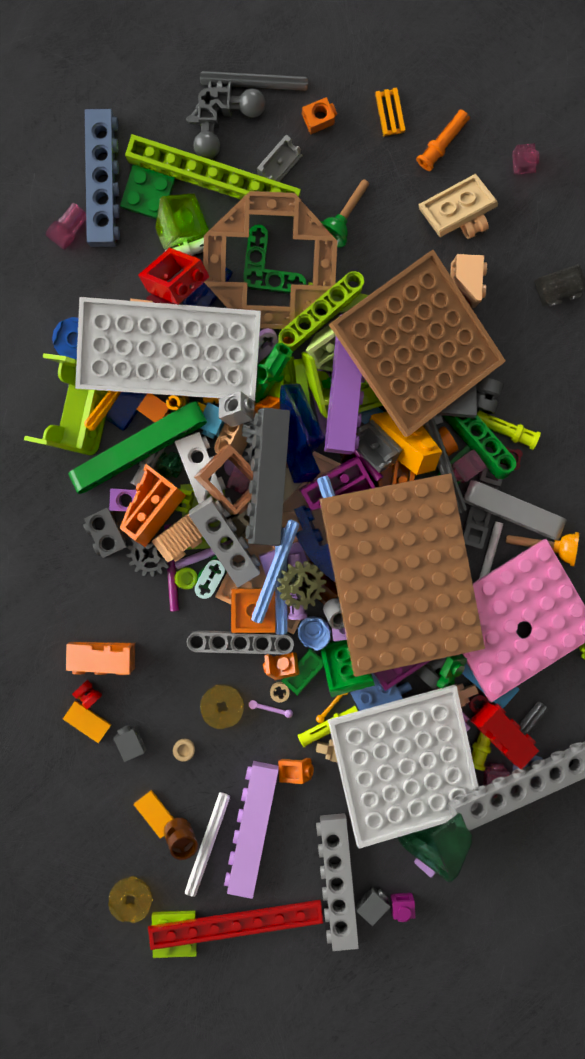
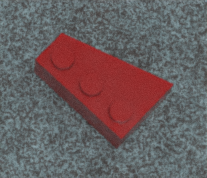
M487 702L470 722L516 767L522 770L539 752L534 746L536 741L528 734L524 735L520 731L521 726L512 718L509 719L505 715V710L497 703L492 705Z

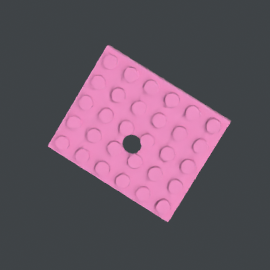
M547 539L541 540L473 583L485 649L464 653L463 655L465 658H468L466 663L490 702L498 699L585 643V605ZM522 621H527L532 628L531 634L527 638H520L516 633L518 624Z

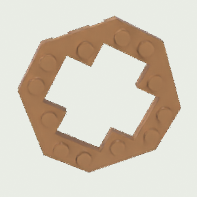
M250 191L204 235L203 265L210 276L204 283L227 308L261 311L260 328H285L335 285L337 240L295 193ZM249 214L293 216V239L315 240L313 285L291 284L290 306L247 305V282H225L226 236L249 237Z

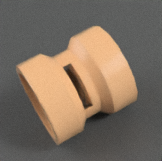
M483 214L460 226L464 236L467 239H471L477 232L488 230L489 226Z

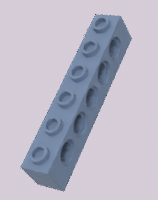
M85 109L87 243L90 247H116V240H120L119 226H116V218H119L120 212L115 197L119 196V184L115 183V174H119L118 161H115V152H118L119 147L118 139H115L114 132L118 131V118L114 117L111 109ZM106 131V137L102 139L97 138L99 132ZM107 153L108 156L105 160H97L99 154ZM108 175V179L105 182H98L99 176ZM101 197H108L106 204H98V200ZM102 218H107L109 222L106 226H98Z

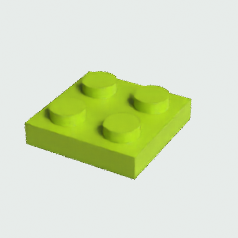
M196 911L152 912V925L196 919ZM197 943L153 950V958L196 957Z

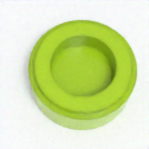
M181 568L175 574V583L181 589H191L197 583V574L191 568Z

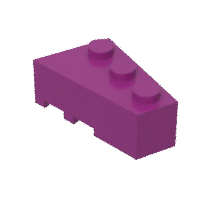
M356 456L320 476L329 477L335 496L375 488L362 462ZM318 478L299 488L311 510L321 508L319 499L323 497L317 482Z

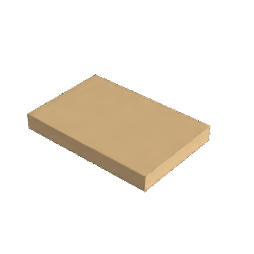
M474 174L418 205L419 210L439 237H442L498 207V202L480 178Z

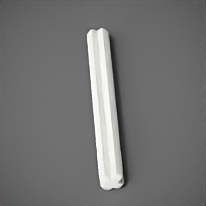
M220 792L185 889V894L195 897L230 799V796L226 793Z

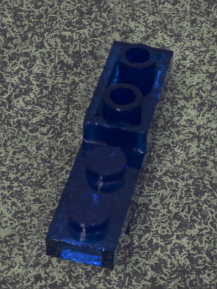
M305 505L294 509L303 529L296 533L300 545L311 561L335 582L328 543L324 545L321 543L324 540L319 528L315 529L312 522L315 520L312 510L306 508Z

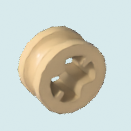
M276 682L272 685L270 696L275 702H284L289 697V688L283 682ZM276 687L286 690V693H283L284 697L279 698V695H274V691H277Z

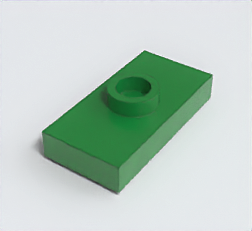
M310 648L298 661L299 675L283 678L281 681L298 696L324 667L323 659Z

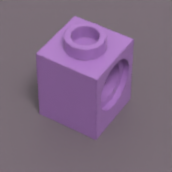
M110 489L109 511H127L128 507L123 506L121 499L124 495L128 494L133 502L137 490Z

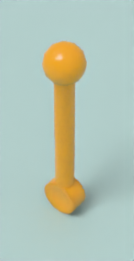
M348 693L338 695L332 701V703L326 708V710L321 715H318L316 717V721L318 723H323L325 719L324 717L330 712V710L336 705V703L342 698V696H345Z

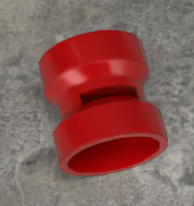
M86 680L72 693L76 699H80L82 706L86 710L102 696L98 690H94L89 680Z

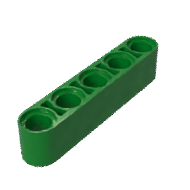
M478 415L475 418L465 417V420L453 416H443L496 478L505 479L516 468L515 458ZM471 430L477 431L479 436H474ZM485 447L492 448L494 453H489ZM500 463H504L508 470L502 469Z

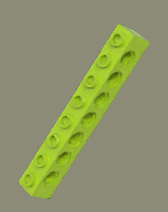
M133 134L125 153L126 159L130 164L175 177L176 179L240 200L250 191L295 193L299 198L301 195V189Z

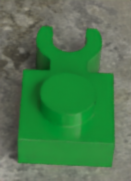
M463 654L447 657L439 673L442 676L437 681L436 686L444 688L454 685L455 677L460 676L464 672V666L468 658H465Z

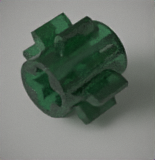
M163 452L155 463L158 466L159 474L165 478H170L171 476L177 478L184 468L180 455L175 452H170L168 455Z

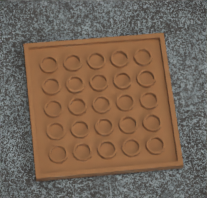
M434 250L425 254L328 324L404 437L410 436L506 361Z

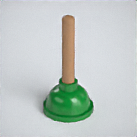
M367 180L360 182L340 214L321 221L322 225L337 240V247L342 248L347 243V218L369 186Z

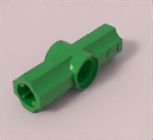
M276 343L265 363L257 366L256 403L267 397L275 383L283 380L284 368L293 353L289 346L283 343Z

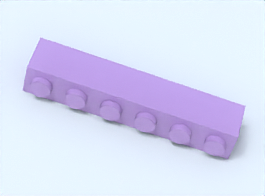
M253 761L252 767L248 766L245 779L249 780L248 788H243L241 801H245L244 809H239L237 822L241 823L239 831L235 830L233 837L236 849L235 852H230L228 863L232 865L231 873H226L224 886H228L227 894L253 899L279 770L277 765Z

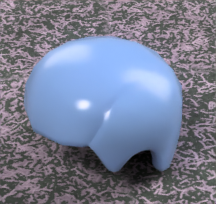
M309 616L301 621L298 627V638L304 647L313 648L315 651H318L329 643L331 629L323 618Z

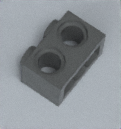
M109 507L84 518L86 522L83 524L88 536L92 535L95 541L93 548L98 556L101 555L102 558H106L129 546L113 511H109ZM99 517L105 521V527L102 530H98L95 527V521ZM108 537L112 538L115 542L111 550L104 546V541Z

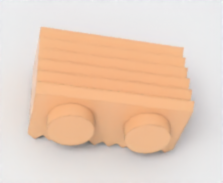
M188 513L153 539L152 543L163 558H165V561L174 560L177 562L186 555L184 551L188 547L193 549L203 541L201 539L202 534Z

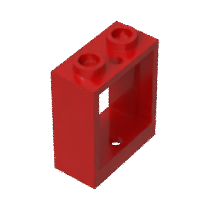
M172 248L167 249L138 274L149 293L177 305L210 277L201 259ZM183 269V271L178 276H176L171 282H167L177 272Z

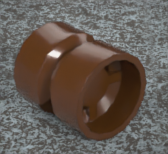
M175 818L166 824L163 833L171 855L178 860H186L192 857L198 850V843L190 822L184 818Z

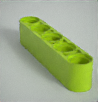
M356 271L346 274L281 330L278 343H283L289 346L292 351H295L359 296L364 285L362 274ZM354 281L359 286L356 288L350 287L348 282ZM339 295L343 300L336 302L332 299V296ZM323 309L327 314L320 316L315 311ZM307 323L310 328L303 330L299 327V324ZM291 337L294 342L285 344L282 339Z

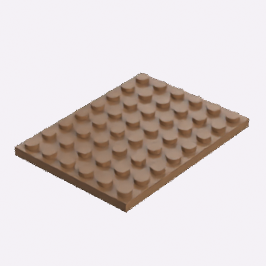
M451 473L319 499L355 677L485 649Z

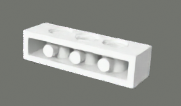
M200 432L175 441L198 504L207 499L210 493L194 476L214 456L209 457L207 449L210 448L206 436L202 437ZM195 452H201L204 458L202 462L194 463L192 455ZM214 473L210 482L223 494L222 490L226 489L222 477L217 478L216 473ZM226 510L223 512L225 517L231 516ZM211 519L208 524L216 522L218 519Z

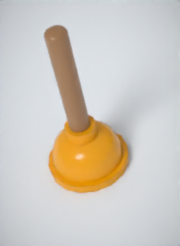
M579 532L567 534L561 540L548 541L554 553H558L562 561L570 563V566L575 565ZM511 535L506 537L507 544L532 547L541 541L539 539Z

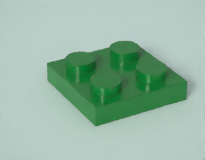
M133 164L120 207L163 221L175 183V177Z

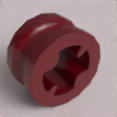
M482 694L473 695L469 699V708L475 714L480 710L478 707L474 709L473 705H476L474 703L475 700H484L483 706L489 702Z

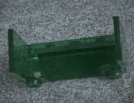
M460 813L456 814L445 824L397 837L401 845L409 853L450 883L458 877L472 845V834L467 829Z

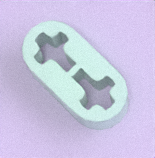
M219 560L210 561L195 585V593L199 598L207 599L211 597L225 573V568ZM219 564L221 573H216L213 579L209 576L212 572L209 568L210 565L215 566ZM208 579L211 581L208 586L211 591L203 595L200 593L201 588H199V585H204Z

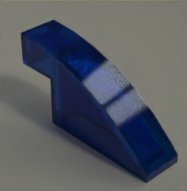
M283 384L280 387L279 409L290 410L286 460L294 483L312 482L320 473L312 453L325 440V437L301 384Z

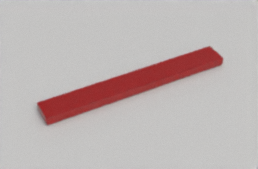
M315 900L148 926L150 950L323 924L321 901Z

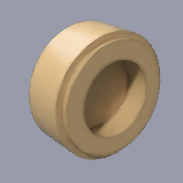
M180 739L173 747V754L179 761H188L195 753L194 743L189 739Z

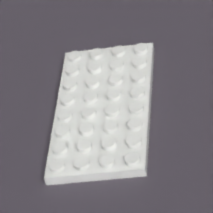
M80 297L75 389L223 398L241 391L255 401L261 311Z

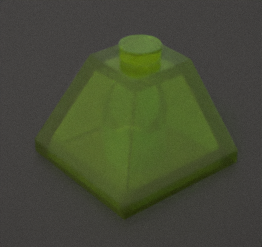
M195 193L162 196L160 198L155 229L163 249L184 245L183 242L186 241L188 243L203 238L209 231Z

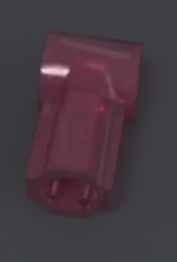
M72 203L59 221L56 220L50 225L46 236L65 250L73 242L76 231L86 220V212L78 205Z

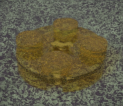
M215 685L207 690L200 703L204 721L216 729L228 728L238 723L244 710L243 698L240 693L228 685ZM218 702H226L228 710L219 712L216 704Z
M131 876L118 881L112 887L109 894V910L117 920L135 923L142 920L148 914L153 898L148 885L137 877ZM129 895L130 897H135V904H126V896Z

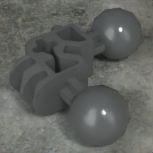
M209 81L208 88L201 90L198 95L199 103L196 105V109L187 117L188 124H196L201 127V132L194 139V152L196 155L207 159H213L218 155L221 144L218 136L214 134V128H219L217 112L219 111L223 116H231L232 110H241L247 117H259L266 108V98L263 93L252 88L243 92L241 96H232L231 81L227 87H223L222 81H218L217 86L213 87L211 81Z

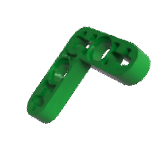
M260 224L252 226L249 231L244 268V282H247V287L253 290L290 294L291 284H287V289L283 288L285 284L284 277H288L287 282H294L295 279H299V283L306 285V279L302 274L265 269L268 231ZM257 230H260L261 234L265 235L260 238V246H264V248L258 246L251 247V244L256 245V237L252 235L256 234ZM252 252H260L262 260L258 263L252 262L250 260ZM252 273H255L257 278L263 279V274H267L265 278L266 286H261L262 281L256 280L255 284H251V281L247 278L251 277ZM270 277H280L281 284L278 287H272L269 284Z

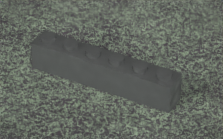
M264 407L259 409L254 417V426H257L252 441L255 456L251 460L253 480L249 484V493L252 496L251 503L248 504L247 514L250 516V523L246 527L248 544L280 546L290 410Z

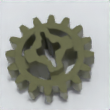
M296 561L295 567L288 564L289 570L287 572L282 570L281 573L284 577L277 580L282 584V586L277 587V590L282 593L279 597L283 601L286 600L285 603L289 607L293 605L296 610L300 608V605L306 610L309 603L315 606L314 600H321L322 598L319 593L325 592L321 585L325 584L326 580L320 578L323 576V572L317 570L318 567L314 564L310 566L308 561H304L303 565L301 562ZM305 572L311 573L313 577H307ZM290 593L296 594L298 599L293 598Z

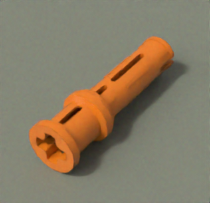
M459 110L436 140L430 141L425 152L422 155H418L416 160L422 168L431 171L438 158L445 155V148L470 120V116H467L468 114L464 110Z

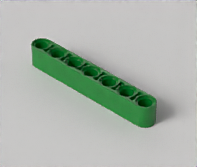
M191 402L71 470L68 475L77 494L90 491L175 441L180 440L204 426L207 420L198 402Z

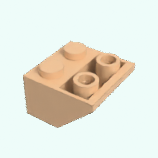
M457 254L451 263L450 276L465 296L466 301L470 302V307L475 308L482 301V298L486 296V285L483 284V276H486L487 262H484V255Z

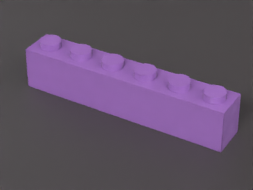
M337 337L335 338L324 452L351 455L359 446V436H356V430L361 424L362 416L358 413L359 405L363 403L364 392L360 391L361 383H364L365 378Z

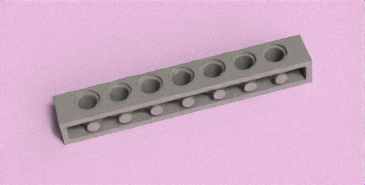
M585 742L574 743L565 751H556L547 759L536 760L527 768L522 770L516 769L507 777H498L487 786H478L467 795L461 794L454 797L453 801L447 804L456 828L466 833L584 779ZM573 760V765L569 767L570 761ZM554 768V773L550 776V771ZM535 777V782L530 785L531 779ZM516 785L515 792L511 794L512 787ZM497 794L496 800L491 803L492 797ZM477 803L476 810L471 811L472 806Z

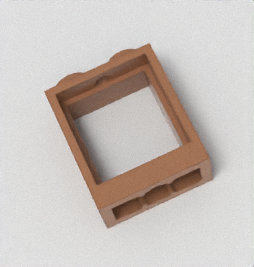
M229 444L224 446L194 478L216 500L220 501L230 515L237 513L240 515L248 508L247 503L251 500L252 494L249 493V489L232 505L208 480L227 459L250 481L253 480L251 466Z

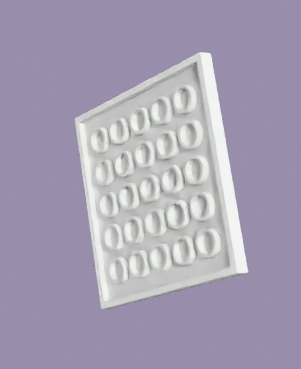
M455 685L328 719L358 848L454 821L447 803L453 801V798L458 795H467L473 792V789L478 787L458 690ZM477 803L472 806L471 811L476 810Z

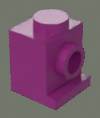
M412 893L390 894L391 916L393 919H397L399 922H407L410 919H414L415 901Z

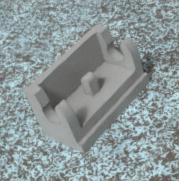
M285 135L257 167L258 175L280 182L301 159L300 147H295L292 144L291 138Z

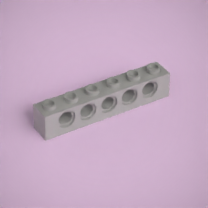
M346 814L321 815L320 822L316 823L317 836H322V844H318L319 858L324 857V865L320 866L321 879H326V887H322L323 901L328 900V908L324 909L325 922H330V930H326L327 944H332L333 951L359 949ZM330 835L339 837L335 843L327 841ZM337 856L341 860L338 864H331L329 862L330 858ZM335 878H340L342 883L335 886L331 881ZM336 900H343L345 902L341 907L333 905ZM340 921L346 923L344 928H337L335 925Z

